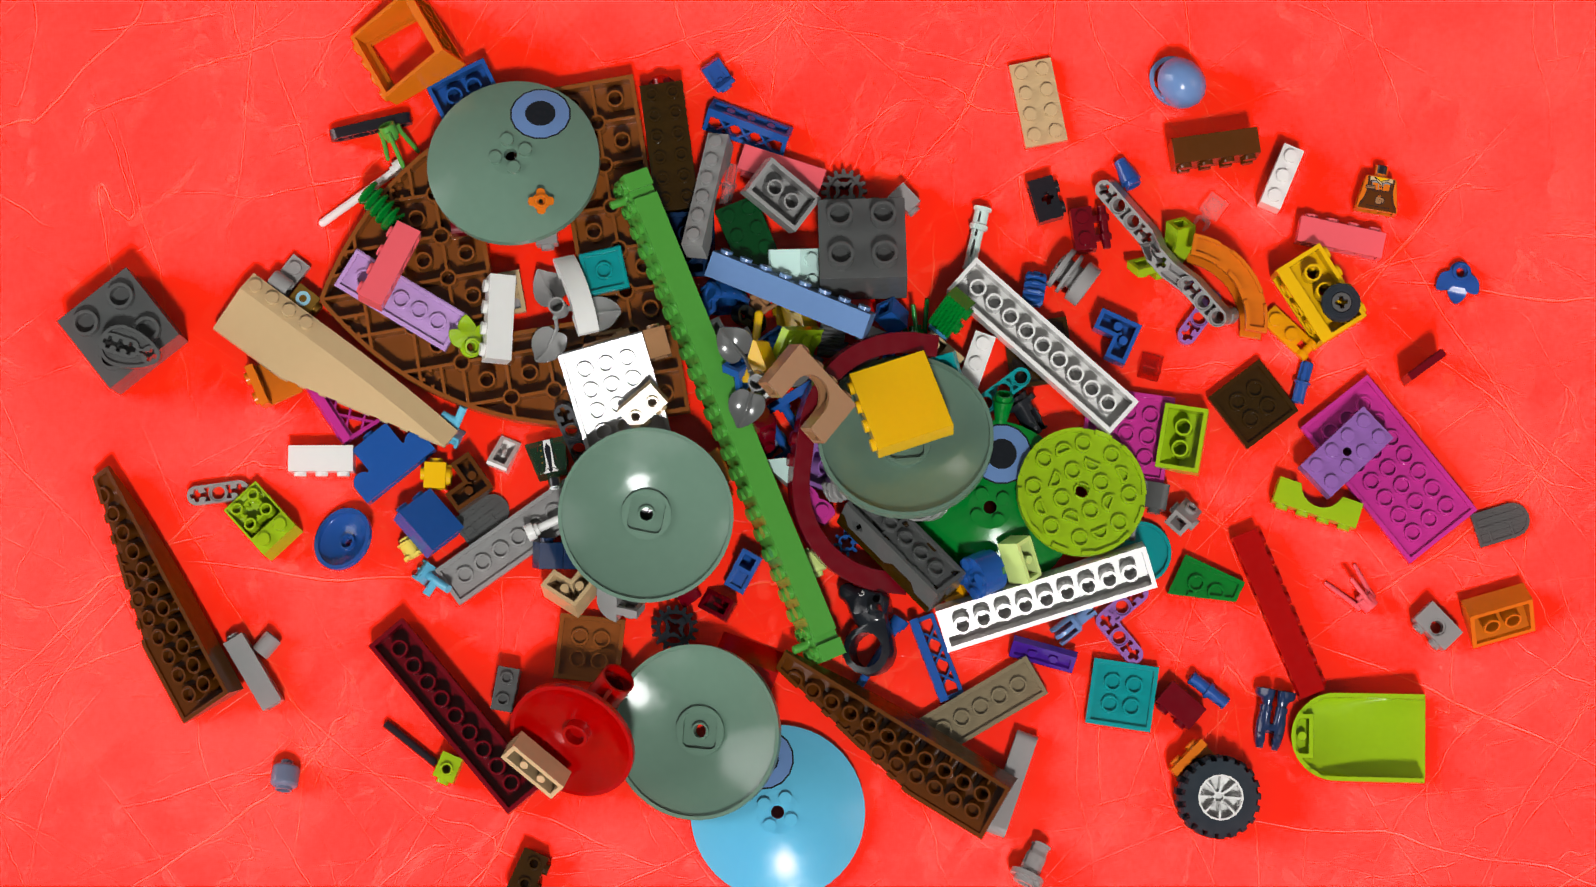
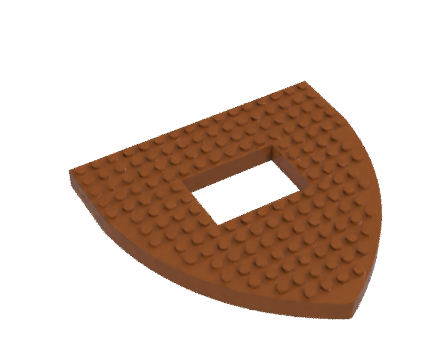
M633 74L554 87L553 89L569 97L585 113L595 131L600 150V173L594 193L584 210L570 223L576 259L580 264L578 254L621 245L630 285L628 289L592 296V298L598 296L606 297L616 302L621 308L620 316L607 330L622 327V329L628 328L630 334L639 331L643 333V330H647L646 326L656 323H659V326L664 325L672 356L651 362L659 389L668 398L667 408L665 409L667 417L690 414L683 364L679 354L680 347L677 340L675 341L671 335L669 320H666L663 316V306L661 301L655 296L653 281L647 277L646 264L644 260L640 259L637 242L632 239L629 232L630 225L622 216L621 208L624 206L612 210L609 205L610 201L616 200L613 193V185L623 175L645 167L648 168L650 173ZM427 148L409 163L381 193V196L389 195L386 200L387 203L394 200L395 203L392 209L400 207L398 215L405 213L404 218L400 222L421 231V240L402 276L466 313L475 325L478 326L481 324V321H484V313H481L482 300H485V292H482L483 280L490 273H493L488 243L469 235L453 237L451 234L450 221L437 205L429 185L427 175L429 148ZM509 152L505 158L509 161L514 160L517 157V153ZM366 211L340 252L320 295V301L328 312L378 360L421 389L452 404L462 405L470 411L493 418L525 425L559 428L554 417V406L560 400L571 402L559 359L557 358L546 363H538L534 360L531 345L532 337L542 327L513 332L512 359L507 365L482 362V356L479 355L474 358L465 357L461 353L460 348L455 347L452 343L446 352L440 350L334 286L356 249L376 260L379 246L385 244L388 239L386 237L388 229L383 230L381 223L375 222L376 217H371L370 211ZM573 321L560 323L558 331L565 334L568 339L564 352L581 348L584 344L610 338L613 335L590 336L587 334L578 336ZM555 325L548 326L551 327L553 330L555 329ZM470 343L467 345V349L469 351H472L473 346ZM564 407L560 408V412H563L565 420L568 419L567 410ZM568 425L565 429L578 428L574 425Z

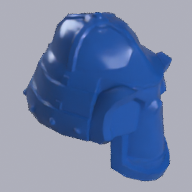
M710 278L700 288L701 293L699 295L708 317L711 314L718 316L731 315V310L736 304L749 305L750 298L744 291Z

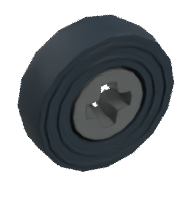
M1338 283L1331 285L1325 290L1321 298L1323 313L1334 322L1343 323L1349 321L1357 315L1360 309L1361 300L1359 294L1354 287L1348 284ZM1339 297H1342V300L1347 303L1343 308L1335 304Z

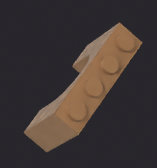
M789 344L757 383L771 398H783L800 377L806 376L810 378L818 391V403L813 413L800 429L813 443L825 444L856 404L852 401V396L840 388L836 378L823 369V364L809 354L810 351L805 345Z

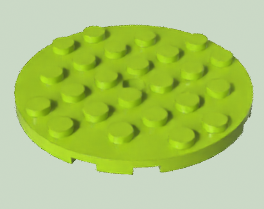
M1083 427L1062 429L1041 439L1023 460L1016 482L1018 508L1029 530L1049 548L1076 557L1101 555L1121 545L1131 536L1140 523L1145 510V496L1147 494L1145 478L1132 452L1125 445L1112 438L1113 436L1097 429L1091 430L1084 429ZM1079 486L1084 487L1087 491L1086 497L1078 496L1076 488Z

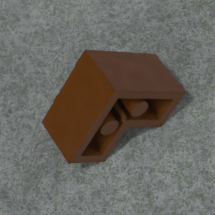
M469 452L451 463V466L463 482L445 495L456 511L461 514L494 491L495 488Z

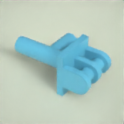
M462 405L459 406L455 416L444 410L440 415L458 430V433L447 444H452L454 449L459 447L463 436L466 434L465 431L459 428L468 409Z
M423 559L422 566L417 567V573L411 576L426 587L422 593L430 597L436 587L445 593H449L452 586L437 576L438 574L435 572L437 568Z

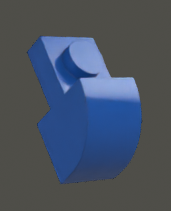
M744 547L724 585L743 595L763 558Z

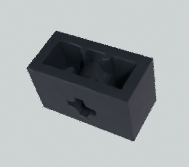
M1052 175L1028 181L1026 188L1037 225L1041 226L1062 220L1066 207L1064 201L1059 200L1057 194L1060 192L1057 179L1053 180ZM1045 195L1048 199L1051 198L1050 204L1048 205L1046 201L1042 202Z

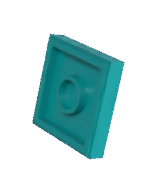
M621 245L578 254L581 269L591 296L630 288Z

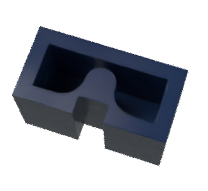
M540 538V542H533L532 568L576 569L565 551L562 540L561 542H553V538Z

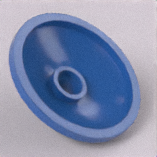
M343 508L333 512L322 522L315 536L314 550L318 561L323 566L336 571L345 570L357 564L364 557L372 539V527L367 516L357 509Z

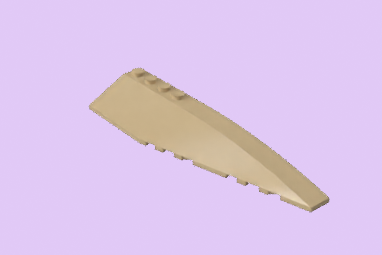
M255 273L241 286L213 327L214 331L281 380L295 383L298 387L314 391L324 398H331L338 404L367 416L376 417L379 421L386 424L390 423L400 427V430L414 433L419 438L443 448L458 433L457 429L387 371Z

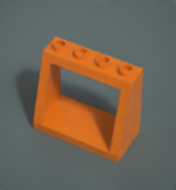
M393 0L350 37L354 43L353 49L363 59L361 63L371 73L370 78L372 82L379 87L380 96L386 102L391 101L395 105L409 99L466 65L432 6L425 0ZM417 21L435 52L395 85L373 46Z

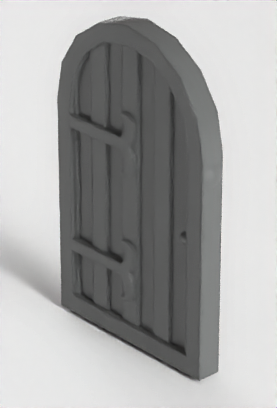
M488 494L456 517L464 526L460 535L468 545H471L508 519L510 510L507 501L499 495Z
M1517 503L1502 504L1470 516L1480 548L1516 538L1525 533L1530 523L1527 510Z

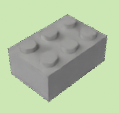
M772 157L764 160L740 192L788 233L797 231L817 205L818 200L821 199V197Z

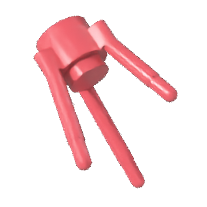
M1353 564V568L1365 591H1363L1354 578L1351 577L1350 581L1359 592V595L1355 598L1358 602H1355L1327 581L1324 582L1326 587L1353 605L1357 611L1362 609L1364 613H1367L1378 604V601L1375 599L1376 595L1371 591L1357 564Z

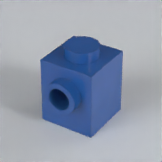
M894 296L876 304L875 321L886 332L902 331L908 326L909 311Z

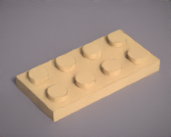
M1051 57L1009 65L1008 68L1025 149L1068 141Z

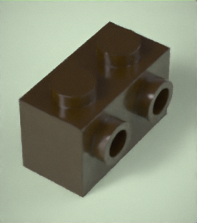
M525 847L507 887H542V884L539 882L542 875L547 876L552 864L549 863L550 857Z

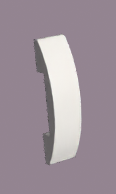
M575 255L554 258L553 263L558 278L562 280L573 312L572 320L578 336L599 332L592 296Z

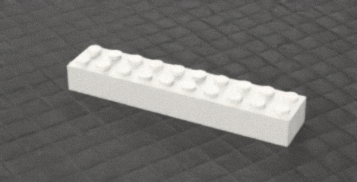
M977 257L947 289V293H949L957 286L976 302L972 307L974 313L971 316L1101 431L1110 435L1138 404L1139 401Z
M1141 541L1101 555L1044 571L1041 577L1030 584L1006 583L1003 589L983 598L973 600L968 595L939 604L934 608L947 650L951 652L1148 591L1158 586L1146 547Z

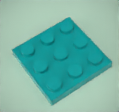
M1094 658L1085 723L1150 733L1159 667Z

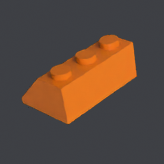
M1524 583L1461 600L1462 616L1473 649L1536 631L1533 599Z

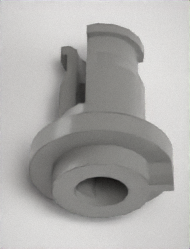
M1035 840V842H1031L1032 845L1027 851L1020 867L1012 866L1010 873L1014 876L1013 880L1024 887H1042L1044 883L1040 874L1046 862L1047 854L1051 851V847Z

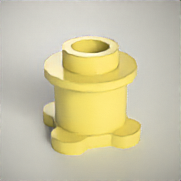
M408 536L399 540L400 545L397 548L401 549L405 557L403 560L406 563L423 554Z

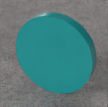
M1140 521L1135 541L1125 540L1115 549L1142 541L1146 547L1155 580H1157L1165 573L1170 564L1172 555L1171 545L1168 537L1159 527L1149 522Z

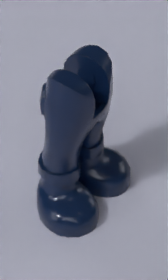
M1256 686L1255 693L1261 697L1262 704L1259 705L1260 710L1255 725L1254 740L1256 748H1263L1265 733L1273 734L1271 750L1278 751L1285 732L1286 714L1288 712L1286 707L1296 699V693L1282 690L1277 691V706H1275L1273 722L1270 724L1272 703L1276 690Z

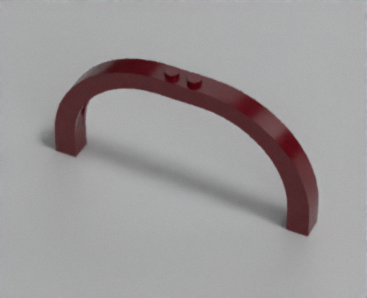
M901 331L871 335L857 340L834 354L823 365V369L839 381L857 365L882 355L895 353L913 354L924 350L926 356L937 357L939 335ZM811 380L800 401L794 431H791L789 436V444H792L791 453H788L786 465L789 466L788 499L795 526L809 551L821 564L838 577L869 590L906 595L904 589L884 569L861 565L842 554L827 539L816 520L810 498V472L814 443L800 429L813 413L818 403V391L816 385Z

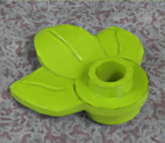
M463 315L458 322L457 329L449 330L451 343L455 347L460 348L461 353L465 357L474 358L479 355V344L483 343L480 325L476 326L468 315ZM469 343L473 346L472 351L467 349Z

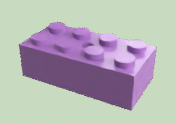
M1363 406L1297 469L1326 499H1329L1380 452L1393 437ZM1344 448L1349 451V456L1343 454Z

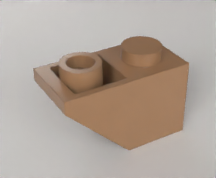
M659 323L646 326L647 330H643V335L651 362L671 357L672 353L664 325L659 326Z

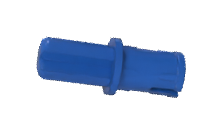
M1302 361L1300 364L1297 379H1294L1295 386L1292 398L1290 399L1293 403L1304 404L1307 388L1311 385L1309 381L1314 366L1311 362Z

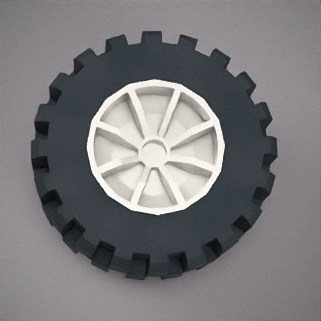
M1208 754L1202 758L1192 760L1193 763L1184 769L1182 775L1178 776L1176 780L1178 781V786L1174 787V794H1176L1174 805L1178 807V816L1184 820V824L1188 828L1205 837L1225 839V837L1232 838L1237 836L1238 832L1243 833L1248 829L1247 825L1255 821L1256 818L1253 817L1255 812L1260 810V806H1258V800H1261V793L1258 792L1260 785L1258 780L1254 779L1253 776L1255 774L1253 771L1248 769L1242 761L1226 755Z

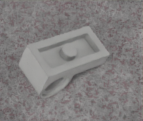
M293 254L281 270H277L271 275L267 283L288 298L311 267Z

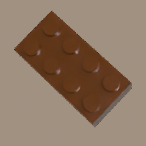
M1257 127L1172 138L1167 146L1171 172L1177 171V174L1189 173L1190 169L1197 168L1198 171H1207L1211 169V166L1228 168L1233 163H1240L1242 166L1253 164V161L1261 153Z

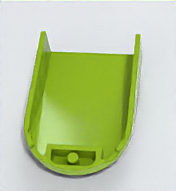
M1327 693L1317 696L1304 705L1294 720L1291 733L1294 753L1304 768L1313 775L1325 780L1425 784L1426 696L1425 694Z

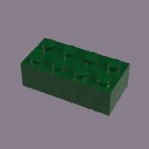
M747 198L715 210V216L729 249L733 251V255L738 258L740 256L748 257L753 260V264L758 266L760 264L769 266L768 250L777 249L762 211Z

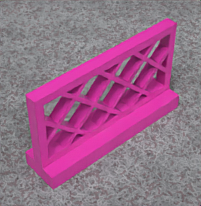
M306 389L342 445L350 444L352 440L381 423L379 419L374 421L365 419V414L363 418L350 416L352 411L350 408L348 415L338 413L336 401L333 405L330 401L333 399L319 396L318 393ZM349 419L361 421V429L352 434L348 428Z

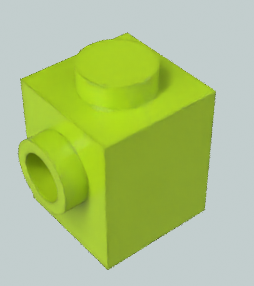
M443 751L433 772V776L437 777L436 781L448 786L449 782L455 784L464 764L463 759Z

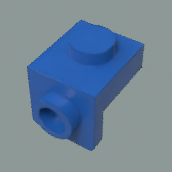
M718 57L700 69L713 90L717 93L728 91L732 87V83L735 82V79L729 74Z

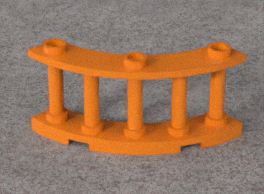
M1194 233L1191 251L1185 263L1207 270L1216 276L1228 289L1239 312V337L1261 340V333H1267L1268 310L1263 289L1252 268L1237 252L1221 244L1220 241Z

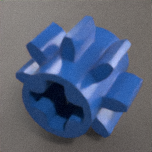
M845 530L843 536L835 535L839 541L833 545L834 547H839L841 553L845 552L847 557H849L850 551L857 553L854 545L858 543L850 535H847ZM843 539L846 541L847 539H850V545L852 547H846L845 549L842 548L843 543L841 542V540Z

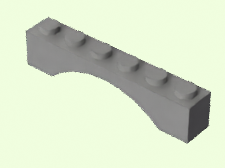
M708 133L681 243L686 257L708 259L712 242L713 216L717 193L723 175L730 166L734 149L729 134Z

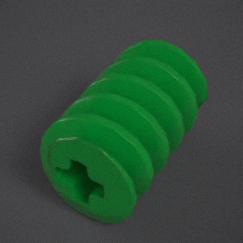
M375 181L364 189L358 202L362 205L365 204L364 209L370 211L371 217H376L375 222L381 223L383 230H387L391 225L395 226L397 220L401 221L405 213L397 214L400 207L392 209L395 203L394 200L387 203L386 200L389 195L381 196L384 189L379 188L376 190L375 187L378 182Z

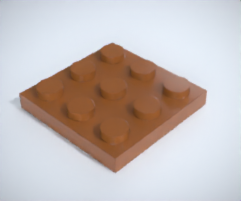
M561 613L553 678L593 682L605 666L609 664L621 666L626 620L619 619L617 622H614L604 617L581 615L577 618L573 614Z

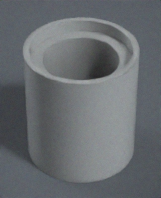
M266 630L252 648L265 659H268L281 642Z

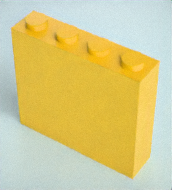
M924 350L849 374V383H847L849 394L855 396L857 414H862L863 420L861 423L865 433L869 432L871 438L868 440L872 452L876 451L878 458L953 435L954 424Z

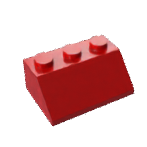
M724 631L718 647L735 653L747 661L763 677L772 692L779 673L776 667L783 652Z

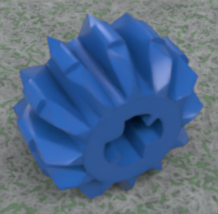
M1028 271L1026 273L1022 291V298L1033 308H1040L1042 306L1047 282L1046 274L1038 271Z

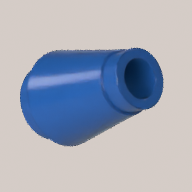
M1121 158L1114 163L1121 186L1126 191L1133 190L1141 184V176L1126 158Z

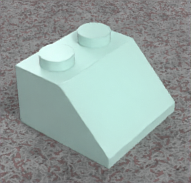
M819 248L768 250L769 266L772 267L773 272L778 274L780 272L792 275L791 279L798 282L800 279L808 281L812 284L811 287L819 290Z

